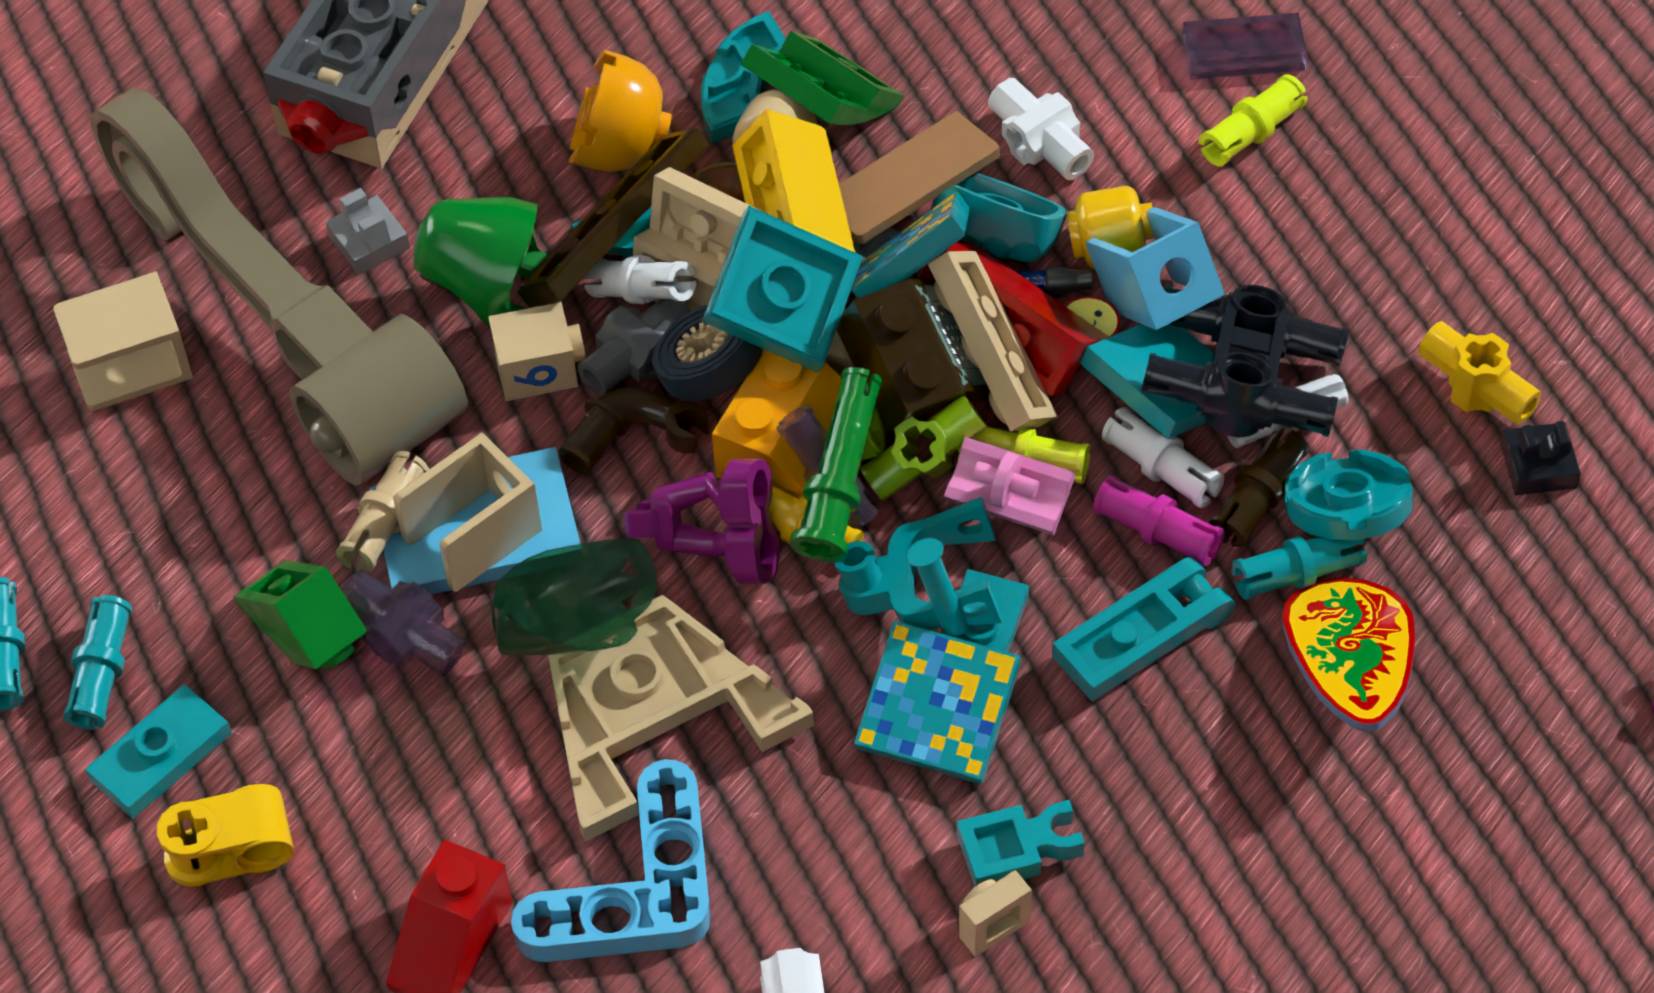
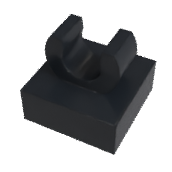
M1557 421L1555 424L1538 426L1524 425L1521 428L1503 430L1500 444L1515 496L1575 489L1578 487L1581 473L1566 422Z

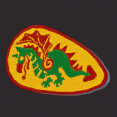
M1332 578L1319 580L1314 585L1297 589L1284 603L1282 629L1288 648L1304 679L1317 698L1336 717L1352 728L1365 732L1377 731L1383 728L1395 716L1403 703L1412 674L1415 649L1414 617L1405 599L1388 587L1364 579Z

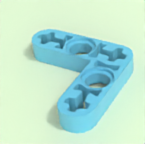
M668 759L653 762L643 770L638 778L637 795L645 880L541 891L527 895L517 903L511 917L516 947L524 957L538 962H552L683 948L697 943L705 936L710 927L711 915L699 795L694 772L686 764ZM667 784L674 785L677 818L664 819L660 796L661 786ZM673 839L688 843L693 850L689 859L678 865H666L660 862L655 857V851L665 841ZM683 886L687 921L681 923L673 922L670 887ZM609 906L620 907L628 912L630 920L622 930L614 933H604L597 930L592 924L596 913ZM572 912H579L583 934H573ZM550 917L552 925L549 929V936L536 937L534 928L537 925V918Z

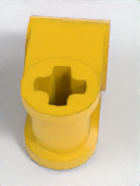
M269 784L247 785L230 793L195 801L180 802L170 806L161 815L157 823V838L164 850L165 868L175 882L188 887L202 886L209 882L247 873L268 872L285 865L294 856L295 850L282 794L277 787ZM184 819H189L191 825L190 830L185 831L183 825ZM198 858L200 866L198 869L193 868L191 859Z

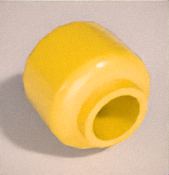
M1119 186L1081 194L1076 200L1075 210L1067 211L1074 258L1084 257L1085 263L1095 270L1086 247V241L1092 238H1097L1130 252L1146 246V240L1155 239L1146 216V211L1153 208L1152 202L1140 204L1137 192L1130 186Z

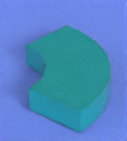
M769 11L753 17L732 31L716 48V56L710 64L706 75H703L701 83L702 115L706 132L712 144L733 136L735 127L747 105L758 94L763 93L764 88L768 84L740 64L751 44L779 51L786 40Z

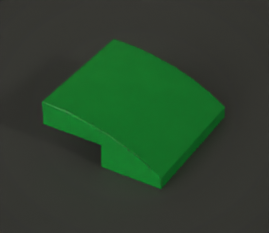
M794 31L789 32L779 51L751 44L740 64L829 124L853 125L875 119L898 107L905 96L818 38Z

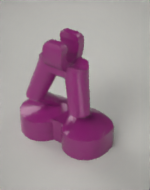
M732 459L725 468L720 484L713 473L708 472L658 487L651 495V499L639 502L636 510H629L624 514L627 536L630 538L655 537L656 546L661 550L710 557L725 555L727 565L737 582L740 584H766L772 579L777 570L780 553L778 532L770 518L769 509L773 495V482L769 465L763 459ZM710 498L719 509L722 520L725 524H728V528L725 532H715L682 523L681 510Z

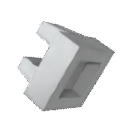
M361 188L340 198L341 214L325 221L328 237L357 275L410 249L406 231L379 196L376 195L367 199V195Z

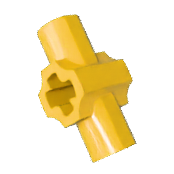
M1440 321L1433 325L1423 337L1419 345L1418 354L1449 376L1448 383L1452 388L1451 402L1467 413L1474 410L1491 412L1495 409L1516 425H1520L1532 415L1540 403L1542 392L1510 370L1511 362L1507 356L1509 344L1493 333L1487 335L1469 333L1464 337L1446 323Z

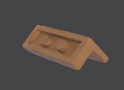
M954 111L839 183L852 239L858 244H864L938 197L944 189L957 185L1000 157L999 144L958 111Z

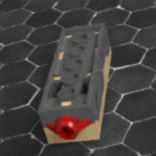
M311 0L263 71L277 134L293 139L299 146L310 152H333L382 169L489 0Z

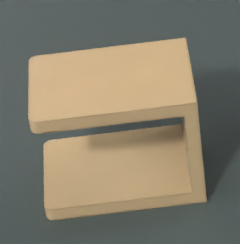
M157 271L57 303L53 307L87 408L90 411H96L193 378L179 328Z
M483 433L477 435L406 485L393 497L402 539L409 546L415 544L486 492L490 491L498 499L443 538L439 544L447 584L454 592L459 591L542 531L535 483ZM504 478L509 482V484L511 485V487H512L513 489H511V488L508 486V484L506 483V481L504 480Z

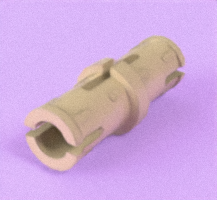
M395 452L390 460V465L375 490L365 492L358 504L360 515L345 540L340 543L336 550V555L340 562L349 569H351L357 556L360 555L362 560L357 566L356 572L364 574L372 572L377 564L378 557L391 535L401 532L393 497L399 490L429 470L427 464L420 457L415 456L410 467L406 470L404 465L410 457V452Z

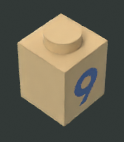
M562 302L488 316L505 402L578 387L575 362L583 361L586 358L579 324L567 326Z

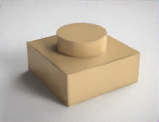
M1016 870L997 882L990 879L980 883L967 894L963 903L959 905V938L975 957L1025 926L1031 920L1032 889Z

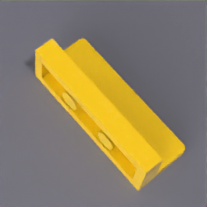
M766 108L732 145L745 203L855 252L826 130L822 126Z

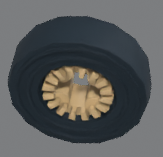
M708 305L698 307L679 318L663 333L654 348L652 364L659 380L672 396L682 401H703L730 390L753 371L763 353V348L703 323L702 320Z

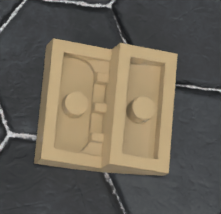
M668 167L654 175L650 228L634 237L633 257H635L634 255L649 256L655 262L673 263L675 261H686L691 264L696 275L677 276L678 280L696 281L693 295L684 302L691 311L708 305L741 216L750 205Z

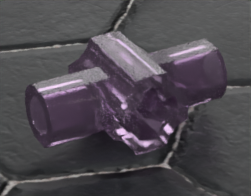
M363 570L356 572L342 589L343 594L368 631L361 638L367 642L373 653L389 664L397 663L404 666L411 657H414L440 676L447 675L459 662L466 649L467 642L441 624L444 621V610L436 603L431 593L415 582L405 583L400 580L391 590Z

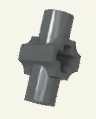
M672 299L659 300L643 314L633 306L630 308H624L623 306L616 308L606 316L602 328L595 335L597 350L578 364V373L584 384L598 396H603L628 376L633 377L639 383L643 381L653 383L658 379L652 364L654 348L663 333L672 324L691 312L690 308L684 301H674Z

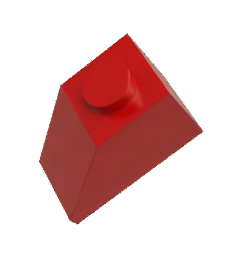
M446 839L443 840L411 893L386 979L387 989L396 993H460L513 903L505 864Z

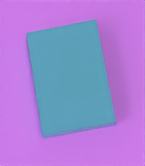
M556 447L508 457L535 483L542 531L464 587L583 561L582 548ZM504 478V480L506 481V483L508 484V486H509L511 489H513V488L511 487V485L509 484V482ZM376 486L370 487V490H375ZM490 491L483 494L411 546L402 539L401 532L391 535L383 550L395 602L452 590L447 584L439 544L447 535L498 500Z

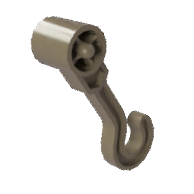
M134 86L90 115L91 131L104 162L130 204L149 227L165 241L183 231L187 239L211 267L273 331L278 349L284 361L301 379V381L290 387L289 398L294 413L313 446L331 468L344 480L355 486L363 484L389 466L395 452H409L467 411L468 400L464 386L454 366L432 336L413 318L404 314L393 317L372 331L328 285L317 286L306 281L231 203L185 130L170 112L147 91Z

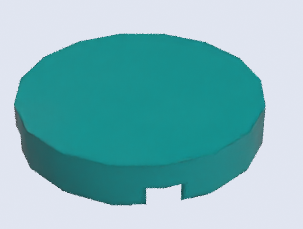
M1355 449L1349 450V458L1332 460V452L1321 453L1298 464L1286 477L1285 511L1294 525L1311 535L1330 540L1367 539L1383 535L1397 528L1412 513L1413 486L1410 483V474L1404 465L1384 454Z

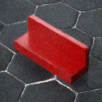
M955 243L938 255L936 258L951 251L977 252L1045 392L1051 396L1064 394L1080 365L1086 347L1109 338L1101 330L974 243ZM927 263L919 279L935 280Z

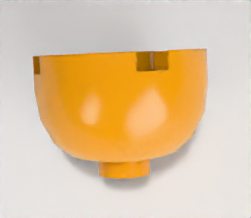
M604 49L598 56L592 70L601 73L599 84L593 83L591 88L586 87L580 104L570 144V149L575 151L570 156L569 163L590 170L611 173L632 168L648 152L651 145L653 146L663 135H667L672 114L662 111V88L657 77L644 64L627 56Z

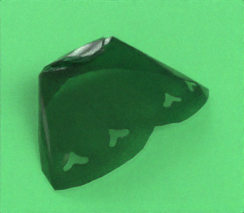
M607 539L546 550L526 558L514 566L495 583L492 624L500 654L565 655L619 647L628 643L638 631L634 620L649 607L657 586L656 570L652 557L645 546L638 539ZM630 557H632L631 567L637 572L636 576L620 572ZM637 593L631 599L632 606L627 609L623 603H620L632 594ZM525 600H527V601L529 602L530 607L527 606V603H526ZM613 635H616L614 638L611 639L613 641L612 643L602 642L612 637Z

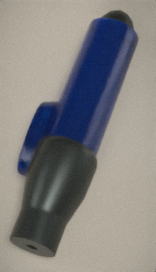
M1048 268L1046 270L1016 272L1054 299L1079 290H1093L1092 270Z

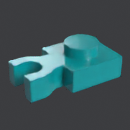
M1070 801L1054 803L1044 809L1040 815L1030 819H1026L1022 805H1017L957 821L956 835L974 887L990 879L997 882L1014 870L1023 879L1041 875L1042 867L1040 858L1048 857L1056 860H1071L1084 856L1085 842L1081 832L1062 837L1052 831L1058 826L1072 824L1073 809Z

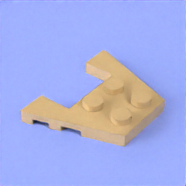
M664 595L547 651L580 831L585 841L639 815L637 800L611 759L725 702L731 704L761 752L814 726L813 712L805 702L797 696L792 700L772 684V677L755 664L748 666L725 649L722 639Z

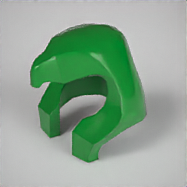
M513 197L446 199L435 202L422 220L416 234L413 269L420 273V277L426 282L443 289L447 288L461 298L489 327L488 316L528 309L510 302L509 297L516 274L527 278L549 255L541 252L536 243L534 224L538 204Z

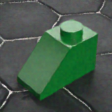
M283 560L233 596L239 607L296 665L312 669L320 667L322 670L334 667L353 653L355 648L352 642L368 632L327 567Z

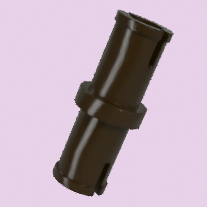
M1276 427L1251 465H1244L1235 476L1234 483L1236 487L1218 513L1209 521V524L1219 526L1225 530L1224 543L1227 544L1232 534L1235 533L1236 535L1232 539L1231 544L1233 547H1242L1267 508H1275L1284 497L1283 485L1286 482V477L1308 454L1310 448L1303 436L1296 431L1291 430L1289 436L1283 441L1282 439L1287 433V427Z

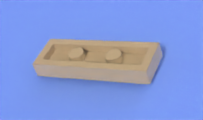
M946 252L928 263L936 280L934 283L936 296L942 306L953 314L963 335L961 343L964 353L969 361L980 369L991 391L989 393V401L996 416L1003 423L1007 424L1010 432L1020 431L1024 428H1039L1058 417L977 252Z

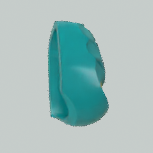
M978 173L957 185L944 189L933 200L931 209H933L954 192L958 191L970 207L965 235L961 240L974 243L995 258H1004L1005 260L1016 262H1032L1048 255L1059 240L1067 216V210L1051 200Z

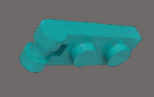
M1186 557L1053 642L1052 658L1093 702L1203 629H1212L1222 624L1234 611L1236 602L1223 588L1218 587L1214 589L1206 580L1207 571L1195 558ZM1176 597H1187L1192 603L1183 607Z

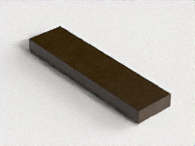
M689 128L663 135L520 284L517 293L529 308L561 302L651 207L654 175L668 167L683 173L704 151L709 143L698 128Z

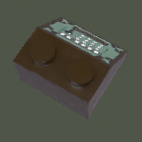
M907 279L852 301L843 313L837 327L838 335L853 366L870 370L866 383L870 382L871 375L874 373L882 378L883 383L878 392L875 407L878 410L883 428L888 437L895 435L894 429L910 417L925 422L962 395L966 396L972 404L989 397L991 392L980 369L975 367L965 355L961 343L963 335L953 314L947 311L938 300L934 290L936 280Z

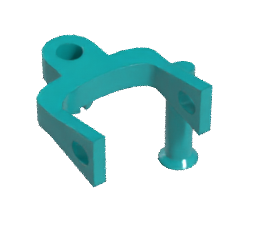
M979 497L924 520L906 523L898 527L891 536L888 544V554L875 558L874 549L867 542L856 541L849 543L847 557L843 561L834 563L841 575L838 585L848 609L859 615H870L894 609L899 622L927 630L942 628V631L950 636H958L965 633L970 625L1001 623V613L988 579H983L954 591L941 559L944 550L943 545L996 541V532L983 498ZM969 520H979V521H980V523H978V524H976V525H971V526H963V525H961L962 522L969 521ZM916 567L930 599L929 601L919 600L915 596L914 578ZM970 603H985V605L975 608L966 607Z

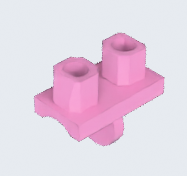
M965 437L956 469L947 485L944 497L946 500L960 505L982 497L990 515L1054 535L1073 485L1075 474L1072 471Z

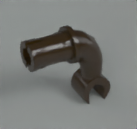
M626 387L610 391L598 399L591 398L586 402L584 406L586 414L559 448V457L563 463L575 472L588 475L616 435H625L631 424L641 422L649 423L665 430L666 440L675 451L695 453V435L681 428L694 426L708 435V416L705 409L697 402L681 400L673 403L660 394L648 389Z

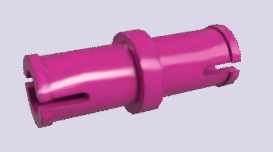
M1114 475L1107 478V483H1102L1094 500L1093 511L1095 513L1105 515L1140 532V539L1149 545L1157 546L1159 543H1162L1184 555L1195 558L1203 566H1208L1211 563V559H1215L1222 546L1225 536L1223 528L1213 526L1178 509L1176 500L1166 495H1160L1158 498H1155L1120 481Z

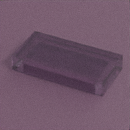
M1299 13L1183 22L1182 38L1190 80L1306 70L1308 55Z

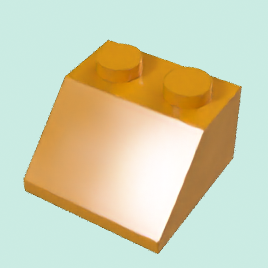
M763 349L762 356L755 368L747 375L712 432L716 477L722 478L726 466L732 459H763L768 463L771 470L773 486L799 499L803 495L804 484L813 475L818 473L841 385V377L826 362L818 372L802 366L800 363L792 362Z

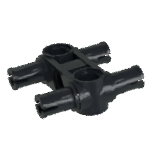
M1166 285L1165 291L1167 293H1177L1181 291L1179 289L1172 288L1173 286ZM1243 285L1236 288L1233 293L1229 292L1228 295L1225 294L1221 298H1217L1168 324L1211 336V341L1216 342L1212 362L1207 361V365L1203 366L1156 356L1155 353L1150 352L1141 392L1158 394L1196 405V410L1201 411V415L1205 416V421L1208 425L1221 434L1239 438L1249 437L1257 433L1259 429L1271 428L1273 423L1329 437L1338 397H1327L1282 385L1283 379L1277 378L1280 359H1284L1285 354L1314 359L1340 367L1347 344L1349 328H1338L1296 317L1295 311L1290 310L1286 300L1275 290L1260 285Z

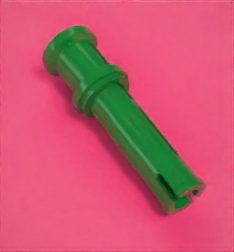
M849 367L842 371L841 385L818 473L813 475L804 484L802 493L807 503L800 529L792 532L789 543L795 552L812 560L836 563L843 561L847 557L849 548L844 538L851 512H855L861 502V494L855 482L878 392L883 383L882 378L876 373L872 374L870 382L866 383L870 372L868 369Z

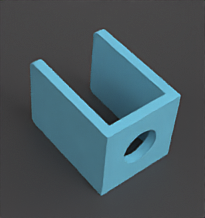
M1153 207L1146 211V216L1156 241L1134 252L1097 238L1086 241V247L1106 299L1117 309L1119 315L1158 330L1225 295L1199 223ZM1164 265L1171 280L1184 285V289L1177 293H1167L1160 283V273Z

